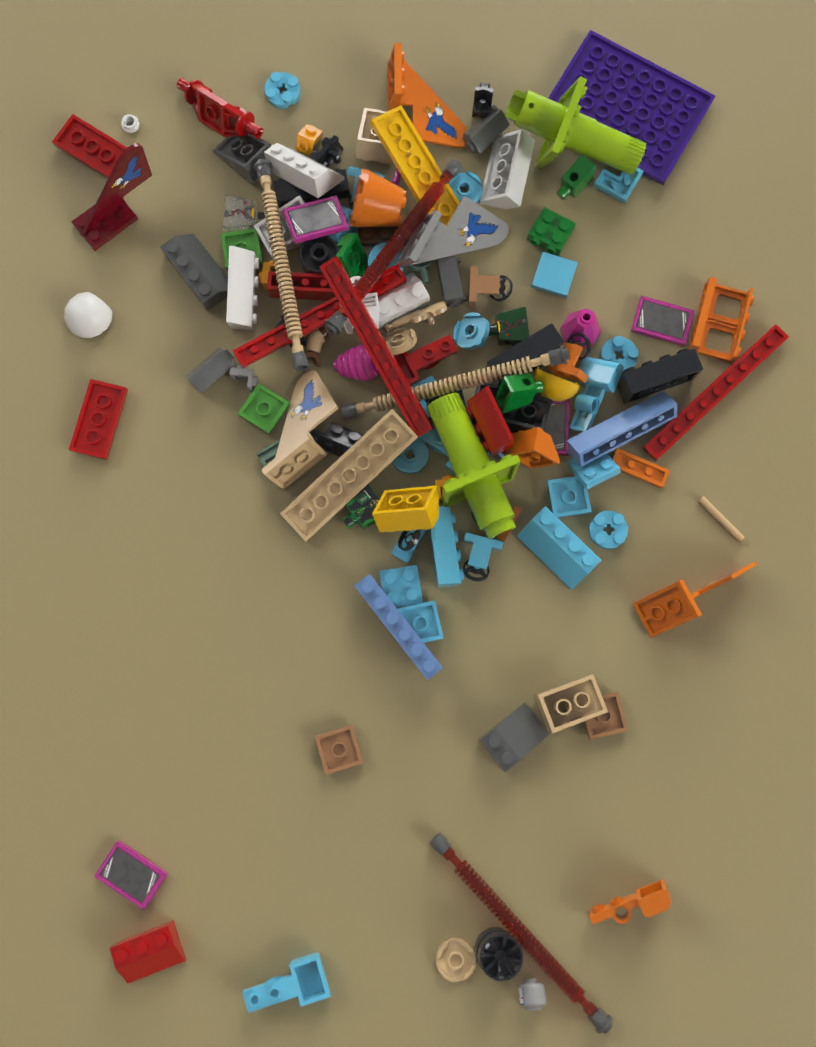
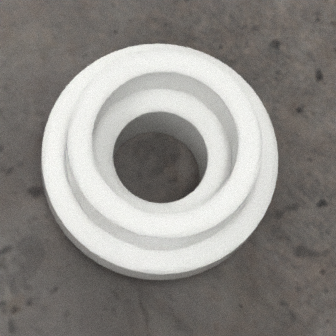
M128 114L122 118L121 127L125 132L134 133L138 130L140 123L135 116Z

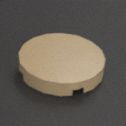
M398 328L388 332L384 339L392 354L397 355L410 350L417 342V335L411 328L410 330Z
M451 938L444 941L436 952L438 972L450 982L464 981L471 976L476 967L475 953L471 945L461 938Z

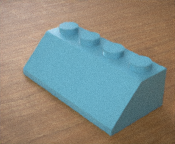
M546 506L516 536L571 590L601 561Z
M439 507L437 522L433 529H429L437 588L461 585V580H464L463 569H459L458 561H461L460 549L456 550L455 542H458V533L453 531V524L456 523L455 513L451 512L450 507Z

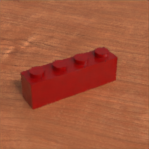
M268 271L267 290L270 298H280L277 276L274 271ZM291 272L296 299L328 301L335 297L323 274Z

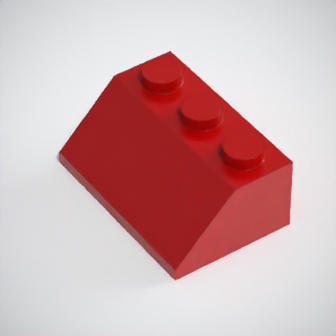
M487 386L467 401L468 407L466 411L470 419L474 417L476 422L474 428L478 436L482 434L484 438L482 444L486 452H490L492 456H495L512 448L514 438L489 386Z
M174 920L116 942L109 948L115 968L127 984L186 961Z

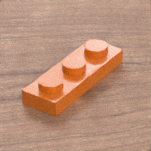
M619 448L615 450L612 458L620 467L621 472L660 489L664 487L670 470Z

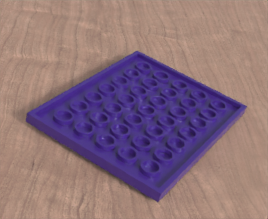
M590 30L548 98L559 103L561 96L580 76L586 78L585 86L587 90L584 97L580 98L578 105L582 106L580 113L645 142L646 150L637 168L644 171L642 175L664 185L712 104L715 95Z

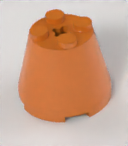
M361 169L349 225L353 227H399L402 219L401 211L405 208L407 199L405 198L406 191L370 170Z

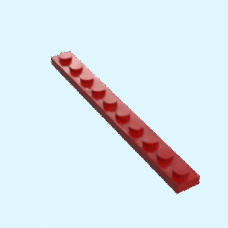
M337 256L333 257L319 266L407 423L412 431L420 437L433 430L434 427Z
M397 264L366 280L367 292L377 293L378 297L403 285L407 282V279ZM336 296L299 315L302 337L325 326L324 321L329 319L336 311L341 313L340 303ZM284 323L234 349L233 353L241 367L245 368L291 344L292 340L288 339Z
M775 324L642 449L654 461H657L789 336Z

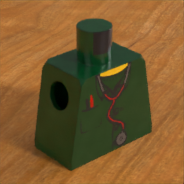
M526 307L497 314L495 324L489 325L488 336H497L498 345L514 346L528 338L529 329Z

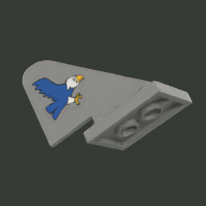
M463 196L447 226L439 221L442 214L437 210L421 218L396 265L398 264L400 268H404L413 264L498 245L508 235V225L468 197Z

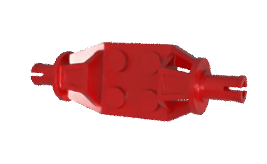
M184 78L178 79L176 83L177 88L185 92V101L193 105L198 121L223 137L238 135L244 137L250 133L259 139L263 135V128L254 123L255 117L253 113L245 111L240 106H233L215 95L211 88L204 86L198 79L192 80L190 83Z

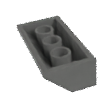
M194 234L174 236L160 246L165 257L207 311L227 297L228 277Z

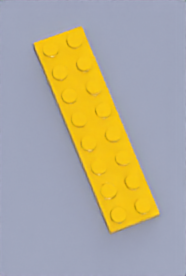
M402 105L372 119L370 122L372 128L424 214L428 215L435 210L439 211L442 214L439 221L447 226L460 202Z

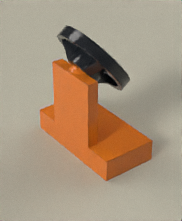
M576 333L570 336L568 343L564 347V349L568 348L570 355L567 365H564V363L555 366L548 365L547 369L555 376L586 383L588 376L581 369L575 368L577 360L588 357L591 351V344L586 335ZM578 335L586 342L575 341L573 338ZM584 345H587L586 354L583 357H580V354L584 349Z

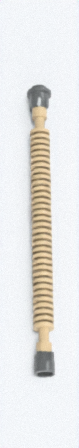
M259 159L254 163V170L257 172L261 186L264 189V192L261 193L287 336L293 342V353L291 354L294 371H304L309 368L303 345L300 343V338L303 334L276 193L270 187L272 185V163L266 159Z
M561 345L560 348L550 350L539 358L530 360L529 356H527L526 361L524 358H521V362L519 359H516V364L512 360V365H510V362H506L507 366H505V363H502V367L500 364H497V369L493 365L492 370L490 367H487V371L485 368H482V372L478 369L477 373L476 371H472V374L468 372V376L466 373H463V378L460 374L458 378L457 376H453V379L452 377L444 378V383L441 379L439 383L434 381V384L433 382L426 383L425 387L422 384L420 387L415 386V388H411L418 400L422 401V398L425 400L427 397H436V393L437 396H441V393L444 395L446 392L448 394L450 389L452 392H455V388L457 391H460V387L461 390L465 389V387H474V383L476 386H479V381L481 385L484 384V381L485 383H489V380L493 382V378L495 381H498V376L502 380L503 375L504 377L508 376V374L511 376L513 372L514 375H518L517 371H519V374H523L522 370H524V373H528L527 369H529V372H532V367L543 365V367L563 363L567 365L570 355L568 348L564 349L563 345ZM388 393L387 395H380L378 398L373 397V402H361L358 404L355 402L341 406V412L344 420H349L367 413L368 410L375 409L377 412H380V409L383 411L385 408L387 410L394 408V406L398 407L391 393Z

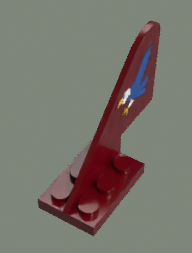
M139 143L132 144L120 155L96 204L71 221L94 251L138 220V217L127 205L123 197L152 176L144 149Z

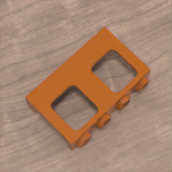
M709 277L704 285L688 350L695 348L697 354L731 363L741 353L742 347H739L746 333L744 325L750 317L748 309L754 301V296L752 295L754 288H750L748 292L716 284L717 278ZM718 295L741 301L742 305L738 319L714 313ZM709 329L733 335L729 353L712 350L705 346Z

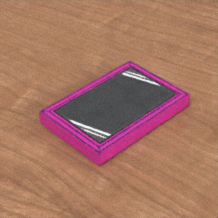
M337 195L283 209L295 244L346 231L349 228Z
M641 296L631 332L685 346L695 310Z
M570 399L552 401L544 432L551 435L557 454L568 456L567 440H569Z
M118 840L94 877L145 910L168 873Z

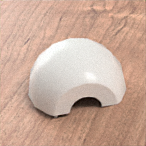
M83 292L75 295L68 301L64 310V320L67 328L74 335L81 338H92L100 335L108 328L112 320V310L96 295L90 292Z

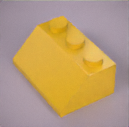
M438 486L384 490L372 513L379 532L433 529L439 517Z

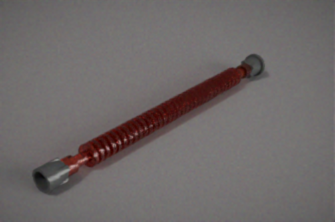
M450 159L442 171L440 180L431 184L365 273H363L362 277L354 285L362 300L443 195L445 184H449L462 170V164L457 159ZM342 306L329 319L324 321L326 331L332 335H339L342 331L341 328L347 320V315Z
M441 832L438 833L429 842L431 847L446 860L452 862L456 867L454 872L458 873L459 877L462 876L461 880L465 881L466 885H469L468 887L472 889L473 893H476L477 897L480 896V901H483V904L487 905L486 907L490 909V912L494 913L495 917H498L497 919L501 921V924L505 925L506 929H509V933H512V936L538 962V965L549 974V977L556 982L557 986H560V989L573 1003L579 1002L584 1008L583 1011L587 1014V1018L596 1027V1032L598 1034L602 1032L604 1034L612 1028V1017L606 1015L593 1002H589L583 996L585 993L584 989L562 968V965L555 960L553 955L551 956V953L538 939L536 940L533 933L527 927L525 928L522 921L516 915L514 916L513 911L505 903L503 904V900L498 895L496 896L494 891L492 892L493 889L491 887L488 888L489 885L485 884L484 880H481L482 877L480 875L477 876L478 873L474 872L473 867L470 868L471 865L467 864L466 860L461 861L455 855V851Z

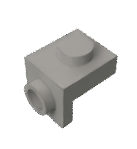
M240 365L236 366V368L230 367L232 380L248 381L247 388L249 392H252L258 384V376L255 375L254 370L247 369V367L242 368Z

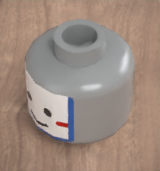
M536 978L524 979L525 984H521L518 987L521 1007L526 1008V1011L542 1010V1006L546 1004L544 984L537 983Z

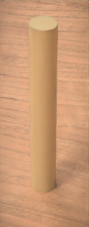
M704 496L698 501L738 542L745 538Z

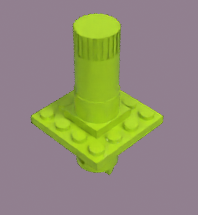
M580 76L561 96L559 103L531 90H527L524 93L515 89L504 117L513 120V125L545 139L534 167L542 169L550 161L552 162L559 153L561 154L564 147L629 175H632L639 166L646 150L645 142L580 113L582 106L578 105V102L586 93V78Z
M459 393L447 394L436 399L428 405L427 409L457 476V479L456 477L451 478L443 485L441 500L443 507H450L467 499L480 530L486 532L488 539H492L507 530L515 529L516 525L512 519L515 517V514L502 488V484L514 480L521 462L518 454L515 456L511 454L506 455L498 463H495V460L490 461Z

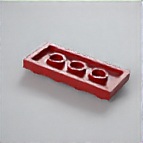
M74 114L71 115L52 141L54 146L107 179L120 155L128 148Z
M90 379L68 449L69 451L103 460L108 459L128 389L126 387Z

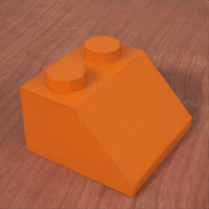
M533 427L530 430H519L516 433H511L514 438L513 447L506 450L505 455L511 454L515 456L518 454L520 463L530 469L560 464L551 435L544 432L542 428Z

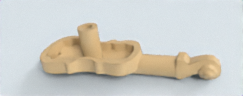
M445 301L438 302L422 310H417L395 319L391 324H385L384 329L390 332L394 328H399V326L408 322L418 323L425 319L428 325H432L435 323L434 316L447 310Z

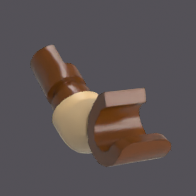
M325 327L311 332L306 337L307 353L305 354L308 360L316 362V367H321V360L317 354H320L322 345L329 338L328 335L330 334L326 331Z

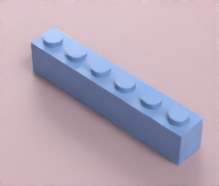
M664 391L653 395L641 403L567 440L568 454L582 467L676 418L677 402Z
M370 574L354 585L427 680L443 669Z

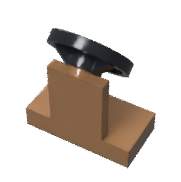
M470 266L468 308L476 307L477 294L490 295L493 300L498 302L504 301L510 296L513 290V283L510 278L504 275H478V266ZM506 280L509 281V290L507 294H505L504 292L506 288ZM501 294L503 296L502 298L496 299L493 295Z

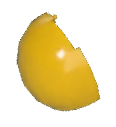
M539 367L535 368L534 382L539 380L542 382L543 391L539 393L545 398L552 399V401H564L573 397L580 389V385L577 382L573 383L540 370Z

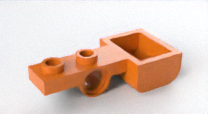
M664 879L636 889V893L626 897L617 896L610 900L611 903L606 905L602 903L597 904L589 911V917L592 924L611 917L617 923L625 924L631 918V909L639 906L645 917H651L664 912L671 905L667 884ZM622 907L627 910V913L625 915H618L616 910Z

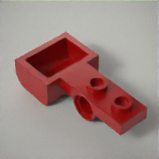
M449 334L409 354L404 352L393 356L411 386L420 382L418 371L433 368L441 360L458 353V349Z

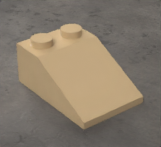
M364 108L357 137L356 158L364 161L370 160L382 164H391L392 159L370 124L372 119L387 111Z
M593 674L534 695L549 733H555L608 712Z

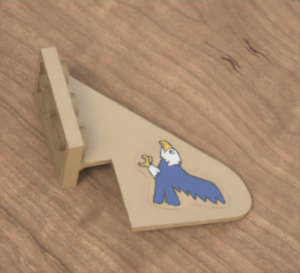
M315 370L305 372L296 383L275 459L261 469L263 474L282 490L286 489L327 455L309 432L334 413L338 406L320 375Z

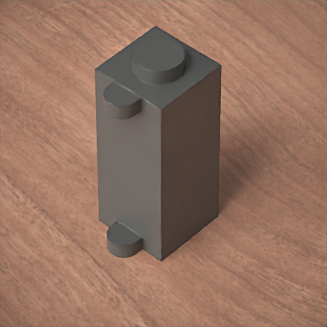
M495 105L490 108L489 113L474 127L463 134L462 139L465 143V148L470 153L481 154L510 125L506 117H504L505 115L502 110H498Z
M456 256L437 259L443 301L450 308L458 307L463 302L469 300L467 295L463 296L457 265L461 263V258H456Z
M218 348L185 377L198 392L202 393L225 374L230 367L235 365L232 361L234 357L227 349L224 351Z

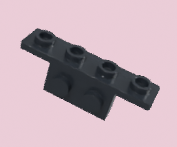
M334 422L330 423L325 433L314 429L309 432L324 451L339 457L363 436V434Z

